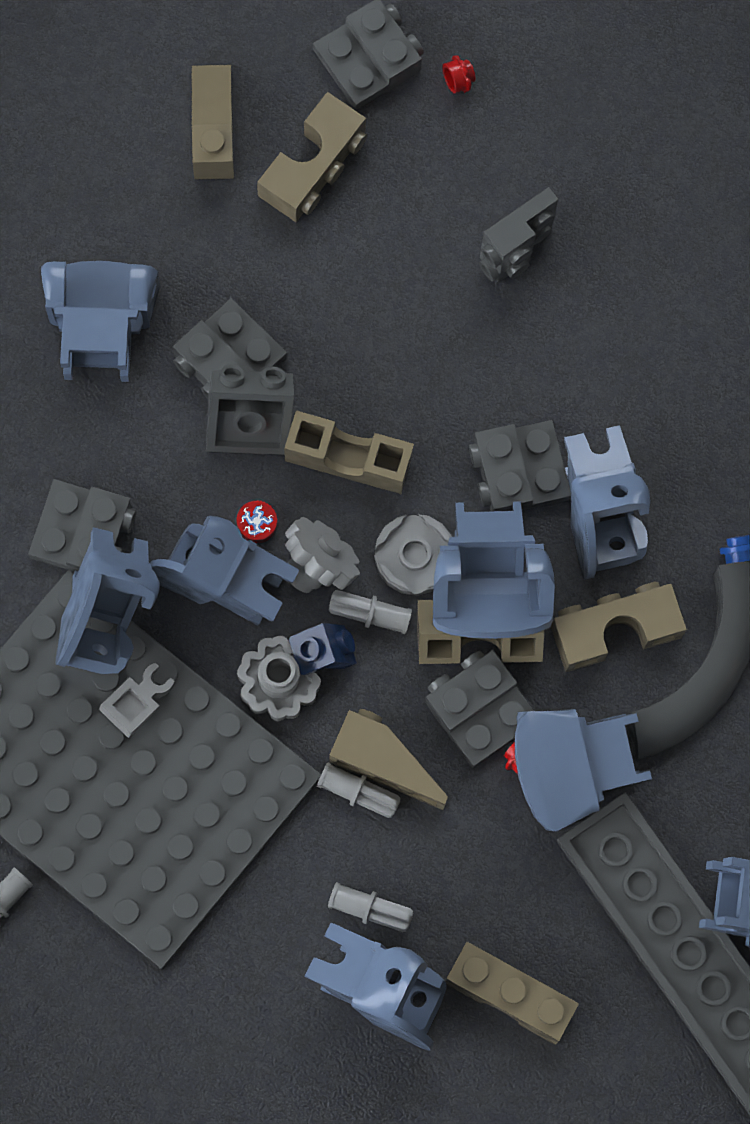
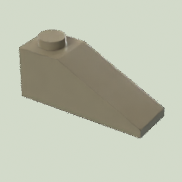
M231 65L192 66V154L194 179L234 178Z
M360 709L358 713L349 710L329 755V762L358 775H365L370 780L444 810L448 799L446 793L390 728L381 724L382 718L365 709Z

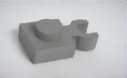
M156 663L149 665L145 669L139 685L129 677L100 705L99 710L128 738L158 710L159 705L153 698L167 695L174 684L172 678L168 679L163 685H156L152 682L151 676L156 673L159 667Z

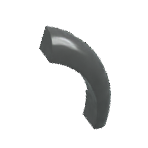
M734 562L719 565L713 575L717 599L716 629L710 650L699 670L687 683L667 698L649 707L631 712V714L637 713L639 721L627 724L637 760L656 755L674 747L697 732L718 713L738 686L750 660V562Z

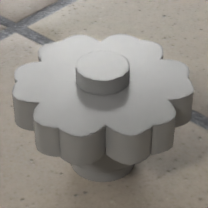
M301 517L299 520H295L285 532L286 537L289 539L285 546L292 557L288 564L299 569L294 582L291 584L299 591L309 593L312 589L320 588L322 584L325 586L333 584L342 590L350 586L360 575L356 567L360 561L355 555L353 548L348 543L341 541L339 534L321 521L316 520L312 523L309 519Z
M284 636L260 640L258 652H246L242 657V664L237 670V677L244 684L241 689L242 700L249 705L251 711L255 714H262L268 711L274 721L298 717L300 705H312L316 700V693L321 686V679L316 673L309 675L300 674L299 666L294 658L289 641Z

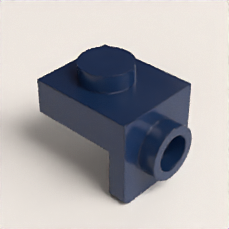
M321 623L289 638L301 675H309L323 668L345 669L357 664L353 653L355 651V642L351 633L345 628V625Z

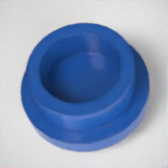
M750 535L727 538V546L719 548L720 554L725 555L726 564L749 561Z

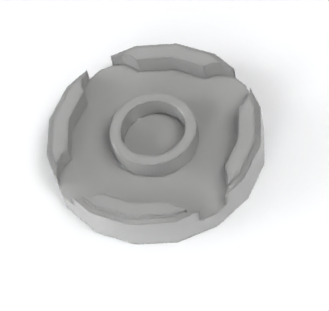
M418 514V516L404 515L397 517L383 528L377 538L374 559L378 574L389 587L401 594L418 596L433 592L434 574L440 546H448L449 538L452 537L442 523L427 515Z

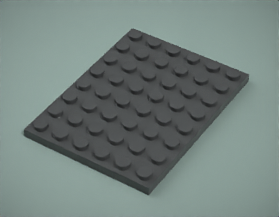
M68 570L0 648V836L163 970L314 788L321 774L133 621H130L125 633L131 639L134 649L128 664L119 673L99 674L67 665L65 667L56 665L61 618L72 594L73 573ZM89 617L85 628L116 635L118 624ZM94 651L96 654L102 655L100 652ZM156 663L159 667L156 673L151 676L152 682L156 685H163L168 679L172 678L174 684L167 695L153 698L159 705L158 710L128 738L99 710L100 705L129 677L139 685L145 669L149 665Z

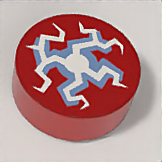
M251 501L241 507L237 514V527L242 537L247 541L252 540L255 543H263L275 534L277 515L268 503Z

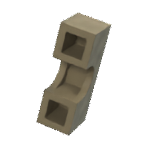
M327 91L304 121V136L319 147V154L310 161L297 162L280 152L257 182L258 197L295 222L298 221L303 213L309 215L319 203L321 195L318 193L328 182L332 185L344 169L342 162L350 152L355 155L364 145L368 136L365 134L366 117Z
M296 411L284 451L286 462L402 494L413 456L414 444L374 433L373 438L353 436L339 430L335 426V421Z
M651 582L636 588L637 594L621 598L620 593H615L598 599L597 606L582 610L581 605H574L558 611L559 617L553 619L551 629L565 672L605 661L608 650L604 641V631L615 624H624L633 628L640 638L643 650L681 639L687 629L672 584L660 587L659 582Z
M418 600L419 664L460 663L461 648L466 643L475 640H484L495 644L500 650L502 663L543 662L544 630L520 637L497 639L450 635L437 630L433 625V600Z
M466 942L445 981L446 985L479 1003H486L506 1013L518 1021V1025L555 1045L560 1041L579 1005L576 1001L469 942Z

